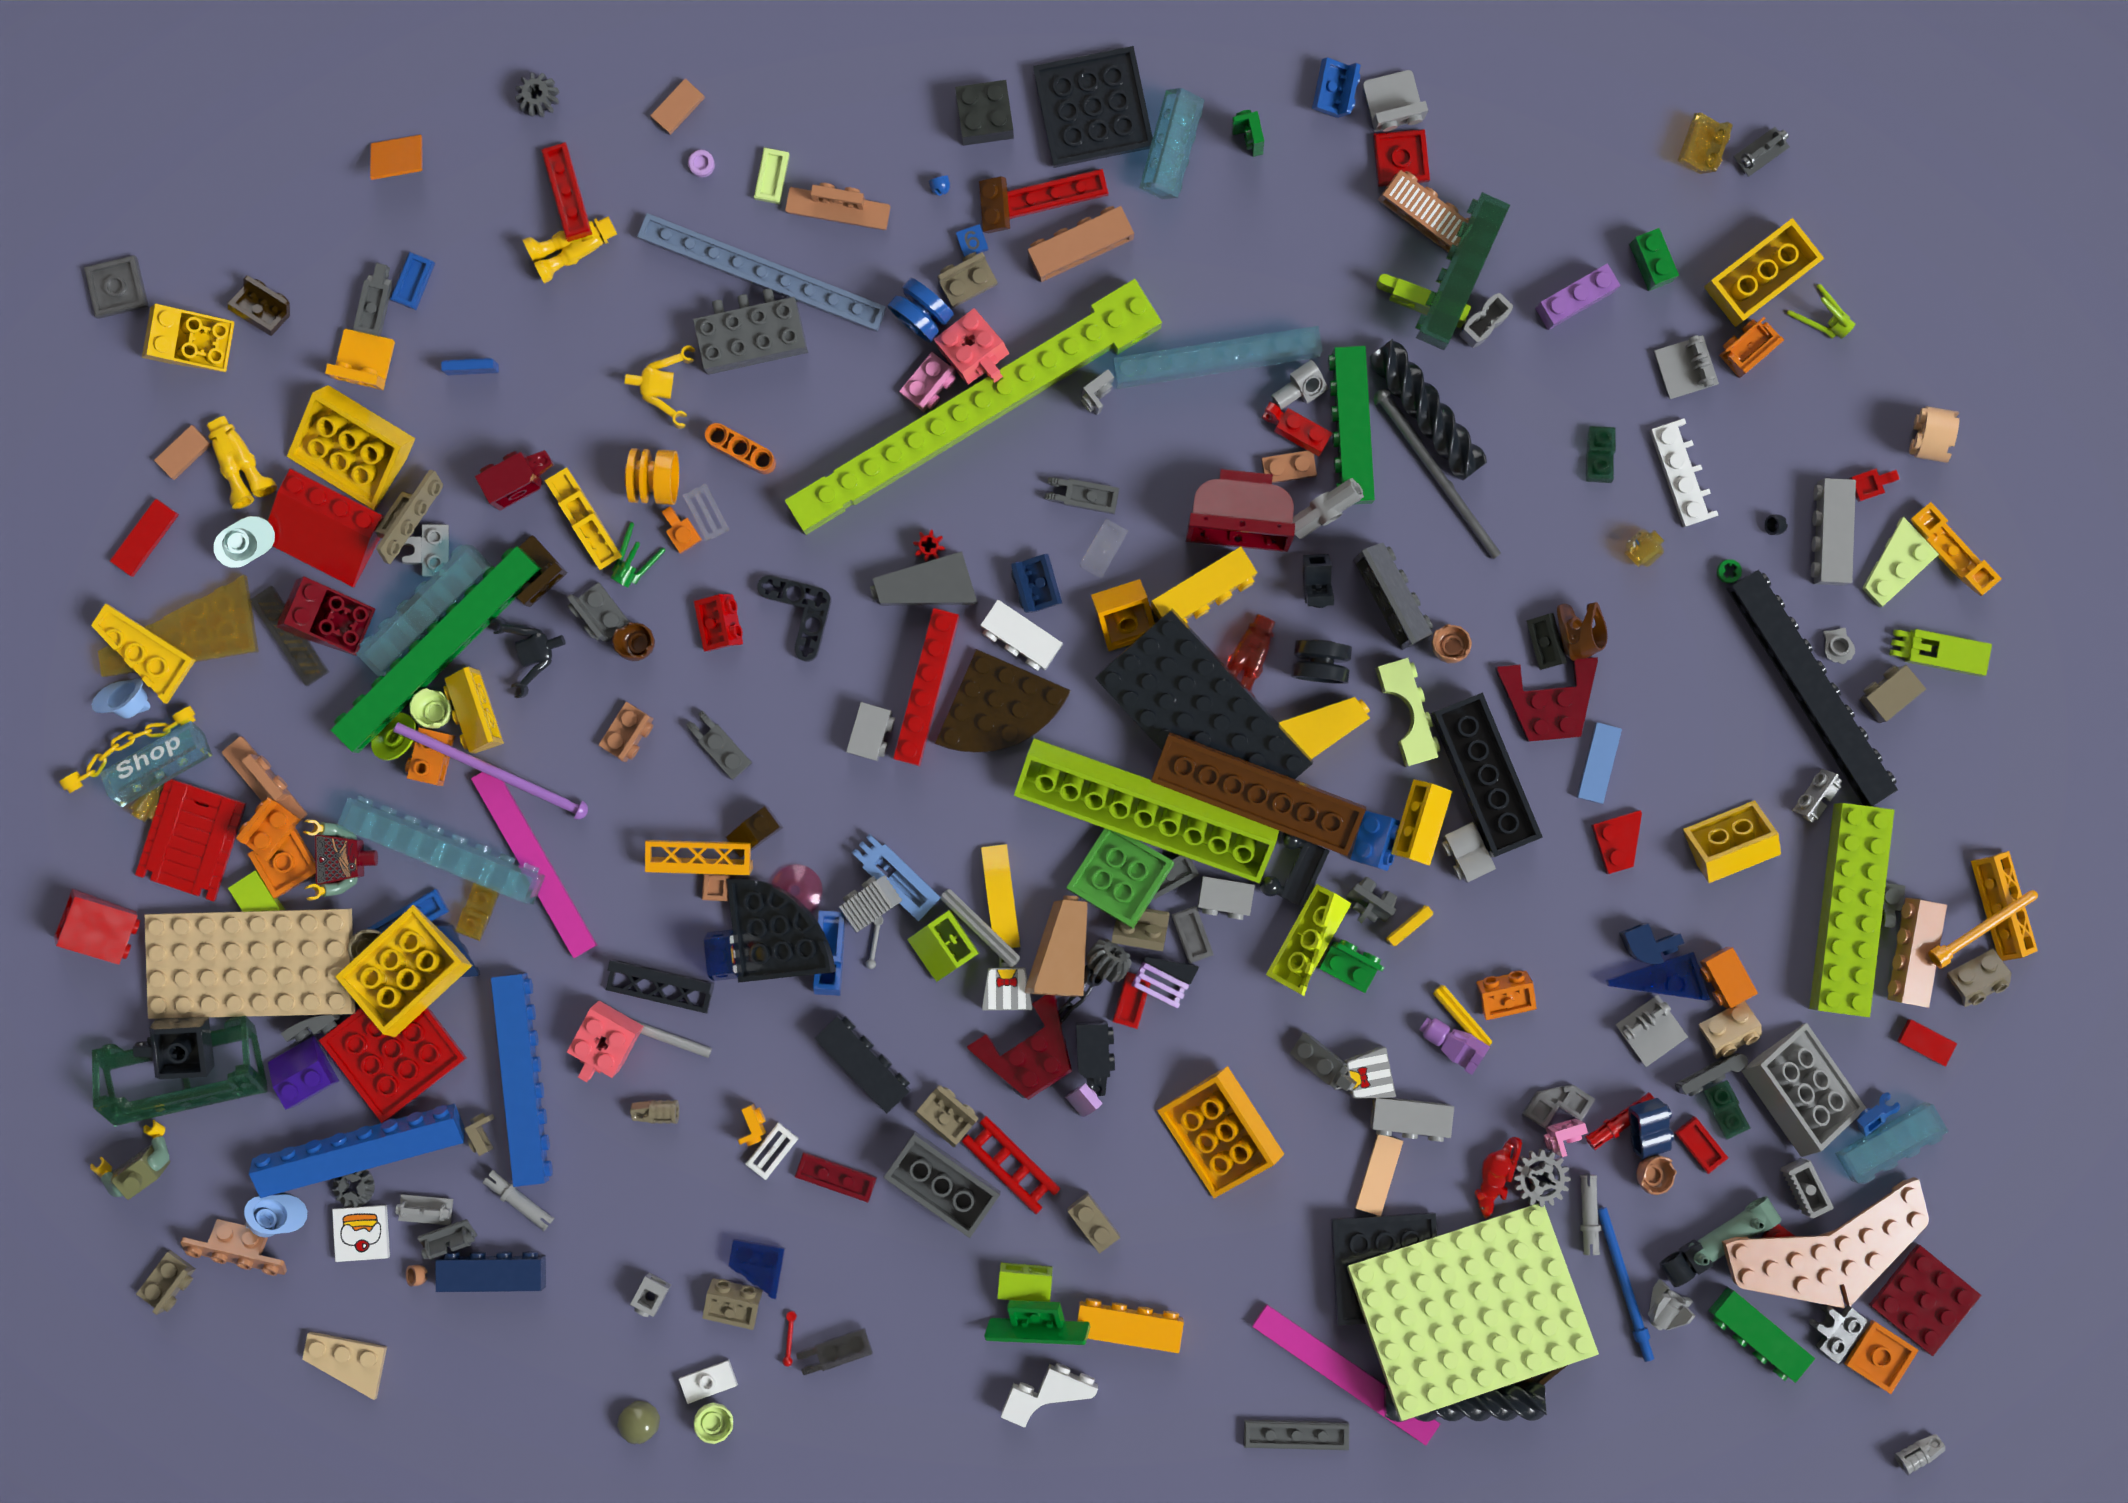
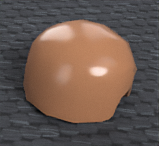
M1447 624L1434 632L1431 645L1434 654L1442 662L1449 664L1465 659L1470 653L1472 641L1469 633L1461 626Z
M1656 1155L1643 1159L1639 1163L1636 1171L1637 1181L1646 1193L1660 1195L1666 1193L1673 1186L1677 1171L1671 1163L1672 1160Z

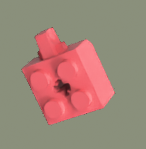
M975 308L933 339L941 354L955 368L966 384L969 385L984 373L994 383L1003 377L996 364L1007 356L1009 352L1002 339Z
M601 1001L595 1003L589 1009L567 1053L578 1058L584 1064L578 1078L588 1082L595 1071L598 1073L602 1072L613 1078L625 1063L644 1026Z

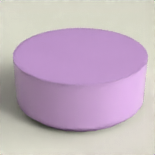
M697 150L690 155L688 166L695 176L707 177L713 172L715 162L709 152Z

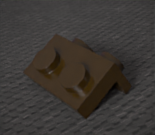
M246 275L243 278V288L228 302V310L272 336L290 317V302L281 293H275L267 288L262 281L254 280Z

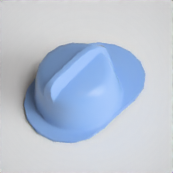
M136 678L111 683L94 697L91 704L92 709L96 713L113 712L125 719L149 710L148 696L142 688L143 680Z
M282 1194L263 1198L259 1196L254 1197L247 1202L244 1208L246 1228H249L253 1234L264 1238L275 1234L296 1231L307 1220L306 1206L299 1198L292 1195Z

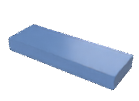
M1598 722L1595 723L1576 798L1599 804L1604 803L1622 732L1621 728Z

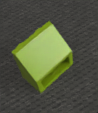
M951 910L907 939L936 982L979 954V951Z

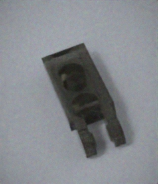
M864 1327L815 1344L814 1347L796 1353V1356L800 1360L817 1354L818 1363L806 1365L801 1369L802 1374L807 1375L873 1354V1350Z

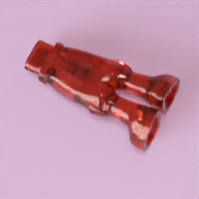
M1260 614L1256 615L1253 623H1249L1248 629L1241 637L1234 652L1228 656L1227 662L1228 669L1236 678L1240 671L1244 670L1240 682L1253 696V684L1263 672V664L1269 650L1271 638L1274 635L1272 630L1276 623Z

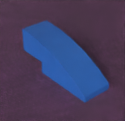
M819 911L818 923L830 945L836 972L814 974V994L841 996L845 916L842 912Z

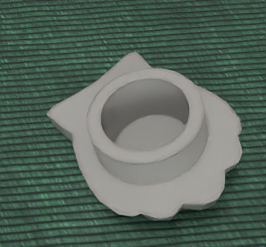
M1846 628L1823 632L1826 640L1825 653L1828 659L1840 664H1845L1847 660L1852 659L1855 654V647L1846 634Z

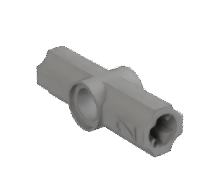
M1351 478L1331 492H1326L1316 497L1309 503V507L1293 517V523H1295L1294 534L1299 539H1302L1320 526H1325L1338 519L1344 510L1364 498L1360 485Z

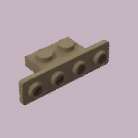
M428 471L413 495L401 492L376 528L375 533L379 538H382L376 550L385 563H392L422 517L427 513L430 505L440 494L443 483L436 471Z

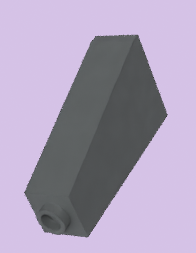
M962 551L872 578L874 585L870 586L874 601L879 600L881 606L978 604Z

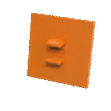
M422 135L371 143V180L422 171Z

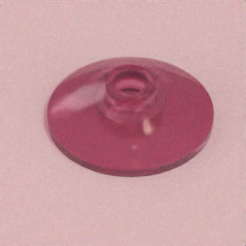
M787 866L781 869L772 881L773 885L784 889L792 894L791 888L795 885L798 886L800 894L793 896L801 901L810 912L821 901L823 893L821 880L807 866Z

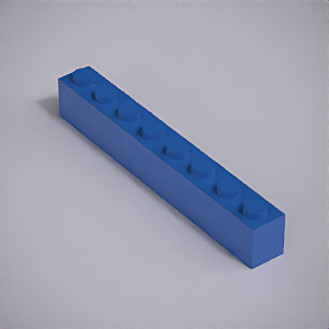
M527 973L492 977L491 984L513 1187L544 1184L550 1180L549 1176H552L553 1168L551 1160L547 1161L546 1150L550 1149V1140L548 1134L544 1133L547 1113L546 1109L542 1108L541 1098H544V1086L542 1082H539L538 1072H541V1059L539 1056H536L535 1046H538L539 1039L537 1030H533L532 1020L536 1019L535 1006L530 1003V994L533 993L532 979L528 978Z
M455 1103L447 1106L440 1105L429 1111L412 1113L407 1117L389 1119L381 1124L363 1126L358 1130L348 1133H337L329 1138L312 1140L307 1144L296 1147H286L278 1152L260 1154L252 1158L249 1176L259 1197L263 1198L464 1143L465 1126Z

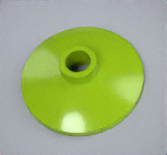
M399 713L371 741V748L376 757L389 761L400 757L409 749L413 740L393 732L398 722L416 730L415 721L408 714Z

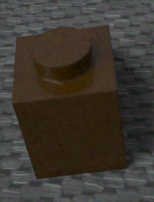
M764 806L742 822L726 838L729 842L751 843L752 851L781 830L783 826L770 808ZM735 849L740 858L744 857L745 849Z

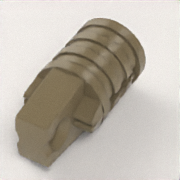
M651 1100L632 1103L630 1109L632 1121L648 1122L651 1124H677L679 1120L678 1100Z

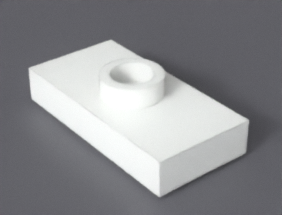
M730 1360L679 1378L687 1404L738 1385Z

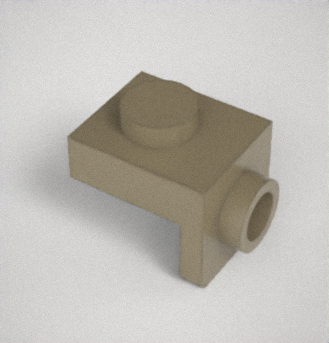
M482 1113L470 1119L469 1121L472 1125L464 1128L469 1136L467 1142L470 1149L474 1153L477 1152L479 1156L494 1149L482 1125L495 1119L493 1114L486 1117Z

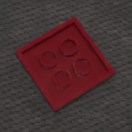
M1917 1244L1869 1305L1928 1354L1934 1356L1982 1295L1925 1248Z

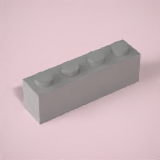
M1824 478L1818 481L1814 487L1813 498L1817 501V508L1812 518L1813 526H1816V536L1813 537L1811 545L1812 551L1815 552V562H1812L1811 577L1814 578V584L1845 586L1852 583L1856 480Z

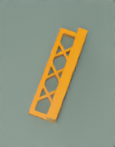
M645 841V872L750 875L753 870L751 843ZM652 847H662L669 855L667 857H652ZM668 847H677V848H676L675 850L671 851ZM680 848H688L695 856L693 858H678L675 853ZM707 848H714L721 857L719 859L704 858L701 854ZM733 849H745L744 859H730L727 855Z
M2009 851L1971 861L1987 919L2022 896ZM2025 907L2017 912L2018 919L2015 913L1990 930L1996 952L2002 961L2023 958L2038 951Z

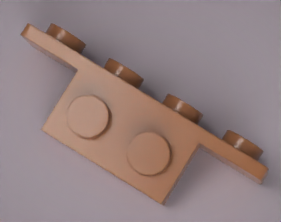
M820 183L819 186L812 185V190L790 187L785 210L788 214L886 230L891 207L889 204L865 200L864 194L860 193L859 189L846 187L845 190L835 189V186L832 184Z
M238 737L222 751L224 757L261 801L266 800L268 797L278 801L299 817L300 821L308 815L288 791L287 783L279 775L276 776L272 772L270 763L262 755L259 756L244 737Z
M217 1219L208 1243L182 1237L180 1242L185 1253L194 1258L205 1256L211 1258L216 1263H235L242 1269L251 1270L256 1268L272 1276H276L277 1273L285 1275L287 1271L283 1260L262 1256L268 1237L264 1238L253 1234L245 1225Z

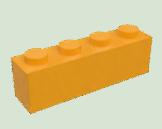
M1086 1298V1302L1080 1301L1077 1321L1089 1322L1091 1327L1087 1339L1179 1353L1184 1320L1183 1317H1179L1177 1312L1163 1311V1314L1153 1313V1309L1148 1307H1138L1137 1310L1127 1309L1126 1304L1112 1302V1305L1108 1306L1102 1305L1101 1300Z

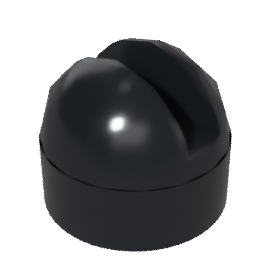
M1769 515L1765 520V530L1769 535L1783 534L1788 528L1786 518L1782 515Z

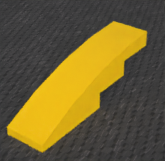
M568 467L546 479V484L599 570L621 558L622 555Z

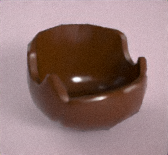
M629 622L623 628L615 630L612 644L614 650L622 658L634 662L643 660L652 653L655 647V638L652 631L644 624Z

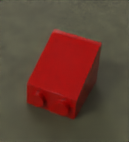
M72 889L54 935L55 944L57 947L119 965L121 959H126L129 954L131 944H128V940L131 934H136L140 920L137 919L136 911Z

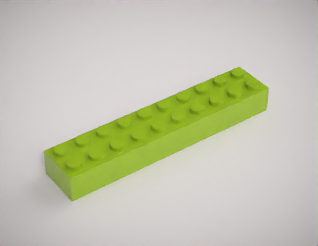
M1035 738L1027 754L1014 793L1016 797L1260 883L1279 833L1277 829L1151 782L1150 779Z

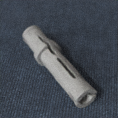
M494 1170L490 1172L489 1176L496 1181V1184L487 1177L483 1181L484 1185L501 1196V1201H507L541 1228L543 1232L548 1228V1225L541 1218L549 1224L555 1219L518 1191L516 1187H513V1183L509 1184Z
M1580 1175L1583 1219L1580 1231H1583V1255H1590V1244L1593 1245V1255H1600L1598 1231H1601V1225H1598L1597 1175H1590V1186L1587 1183V1175Z

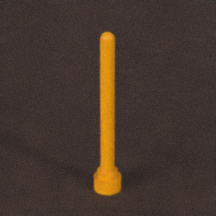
M2035 890L2028 891L1949 945L1934 947L1928 952L1931 961L1938 968L1942 969L1951 963L1953 954L2036 900L2038 893Z

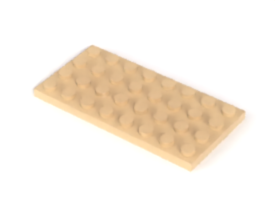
M352 909L145 914L148 1019L355 1013V1000L335 977L352 961L347 950L348 943L353 936Z

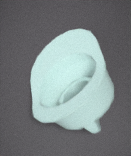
M248 516L240 519L216 536L213 544L214 554L217 560L225 566L231 568L244 566L266 553L272 547L275 541L274 529L267 520L258 516Z

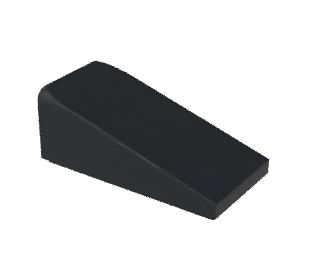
M1144 957L1143 959L1145 963L1187 984L1192 983L1199 969V966L1150 957Z

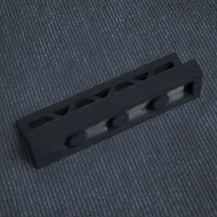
M619 960L609 961L607 971H610L606 986L607 991L708 1013L715 983ZM616 973L627 975L632 982L624 988L613 986ZM643 979L653 981L657 989L649 994L642 993L637 983ZM668 985L676 986L682 995L675 1000L668 999L662 989ZM634 986L637 991L628 990V989H629L630 987ZM693 991L706 993L703 1007L693 1005L688 994ZM659 992L662 997L654 996V994ZM685 998L687 1003L680 1002L679 1000Z

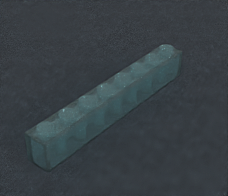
M1319 326L1117 357L1113 359L1116 386L1117 389L1317 358L1320 357L1323 350Z
M359 795L357 799H347L336 827L525 904H534L545 878V875L538 873L540 868L529 863H525L524 866L514 863L516 858L501 853L500 857L491 854V848L477 843L476 847L467 844L468 839L460 835L453 834L452 837L443 834L444 829L432 824L428 828L420 825L421 820L407 814L405 818L396 815L397 810L382 805L381 808L373 806V800Z

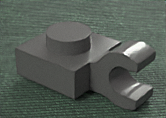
M1886 883L1881 928H1895V911L1901 912L1905 885Z

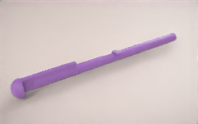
M399 722L394 728L393 732L576 814L574 819H582L588 813V806L584 801L580 805L572 803L564 797Z

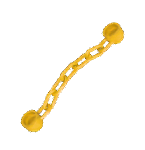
M188 706L172 715L175 722L170 725L167 723H150L146 725L142 732L136 734L130 731L123 732L112 739L111 748L104 754H96L86 768V774L80 776L78 771L60 780V785L69 794L83 787L82 780L89 776L97 777L107 763V757L112 752L125 749L134 743L135 738L145 734L148 737L168 736L171 729L180 724L184 728L195 722V712L191 706ZM150 727H165L162 730L165 733L151 734L152 729H149ZM130 735L127 737L130 740L129 742L120 747L118 743L115 744L119 739ZM97 758L99 761H103L97 772L95 770L90 771Z

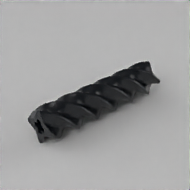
M1391 339L1370 355L1373 369L1377 374L1386 378L1389 390L1396 397L1402 399L1404 410L1411 417L1417 419L1422 434L1433 440L1436 452L1442 458L1449 461L1452 473L1464 481L1487 463L1484 451L1479 446L1471 443V436L1468 430L1461 424L1456 423L1453 410L1440 402L1437 389L1430 383L1424 382L1421 368L1415 363L1408 361V353L1405 347Z
M1525 1382L1518 1386L1510 1384L1414 1418L1423 1422L1432 1421L1437 1417L1447 1421H1458L1466 1416L1474 1421H1484L1493 1416L1501 1421H1509L1519 1415L1526 1420L1535 1421L1542 1418L1544 1414L1547 1416L1545 1386L1537 1382ZM1386 1386L1384 1388V1415L1392 1421L1403 1422L1399 1420L1389 1388Z

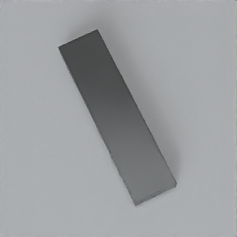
M1244 1419V1448L1349 1450V1422Z

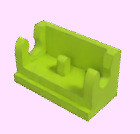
M1001 1262L998 1299L1050 1302L1053 1267Z

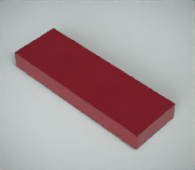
M803 1152L795 1174V1178L867 1203L870 1200L877 1180L876 1176L807 1152Z

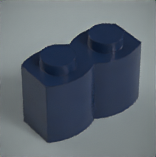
M1659 1098L1630 1106L1628 1115L1631 1126V1143L1634 1152L1643 1160L1671 1151L1674 1136L1669 1127L1670 1119L1672 1118L1669 1106L1664 1104Z

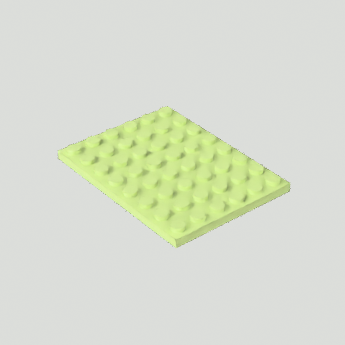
M1538 1203L1347 1266L1400 1421L1599 1355L1545 1205L1540 1207Z

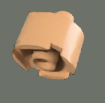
M1928 406L1921 408L1920 414H1917L1914 420L1913 429L1918 430L1915 439L1911 440L1909 454L1914 455L1915 458L1948 463L1952 455L1947 453L1948 448L1955 446L1958 434L1959 418L1956 417L1959 415V412Z

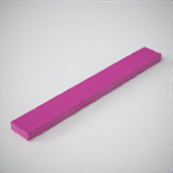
M484 772L472 777L471 780L572 957L576 958L597 946L596 941L505 782Z
M1268 1304L1264 1306L1252 1324L1253 1328L1385 1417L1384 1388L1386 1385ZM1385 1417L1425 1446L1440 1426V1422L1436 1419L1423 1422L1413 1417L1403 1422H1395Z

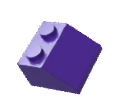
M315 1036L267 1062L272 1087L285 1110L301 1104L339 1082Z

